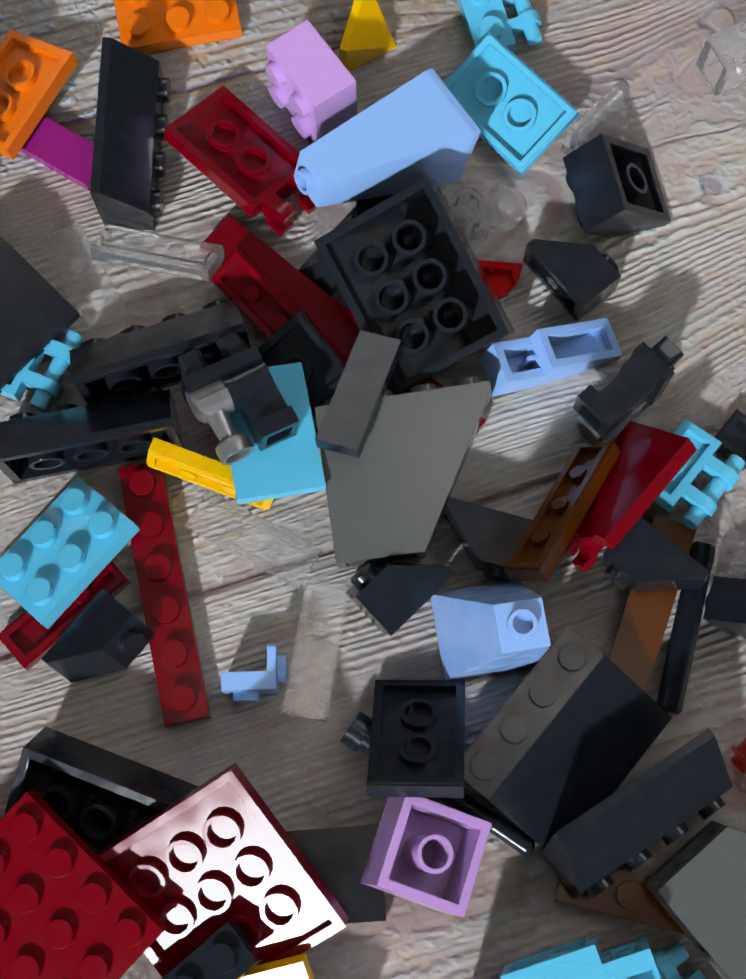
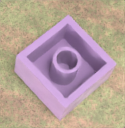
M308 19L266 45L268 64L265 65V69L271 81V86L268 87L269 93L280 109L286 107L293 116L291 118L292 123L302 138L309 137L312 142H315L357 115L356 80Z
M388 797L360 883L446 914L464 917L492 823L424 797Z

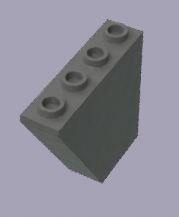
M466 377L454 381V386L436 388V384H420L411 387V393L393 395V391L386 390L360 458L320 448L335 559L339 569L427 555L446 509L448 498L453 492L490 401V381L480 382L478 377ZM332 398L325 400L324 406L314 407L318 431Z
M710 821L643 884L722 979H746V833Z

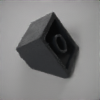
M601 133L563 157L567 171L566 182L573 192L578 208L577 219L585 233L612 238L662 227L671 223L648 148Z

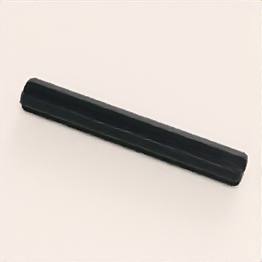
M694 541L689 555L708 569L710 573L707 582L701 589L680 591L656 702L670 715L680 714L683 708L716 551L714 545L700 541Z

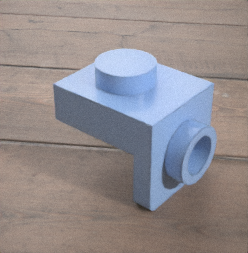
M267 644V671L221 672V691L226 696L233 695L234 703L260 702V695L280 694L279 682H287L288 679L287 655H279V649L276 644Z

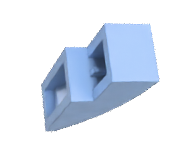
M608 318L537 329L527 338L493 343L479 357L487 381H490L492 395L498 396L570 377L618 360L623 355Z

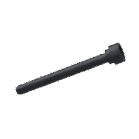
M360 711L340 742L353 751H356L357 748L364 753L367 750L370 751L372 719ZM464 793V798H440L458 811L492 823L490 833L522 855L528 856L534 852L535 842L529 836Z

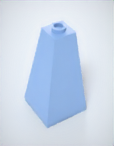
M430 68L301 150L294 172L295 182L298 189L304 195H308L316 207L396 194L426 176L435 179L439 186L453 184L460 180L481 130L433 68Z
M519 581L438 592L430 598L444 680H462L532 669L551 646L542 597Z

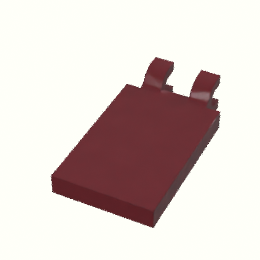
M224 85L164 128V139L250 217L254 218L262 212L269 226L280 237L293 227V223L289 219L296 214L297 209L286 201L292 194H294L301 208L308 214L318 208L308 195H304L298 189L295 182L294 172L300 152Z
M630 421L613 440L621 453L564 554L568 553L574 556L579 550L577 556L572 560V564L576 568L587 573L604 546L614 550L697 451L689 438L634 421Z

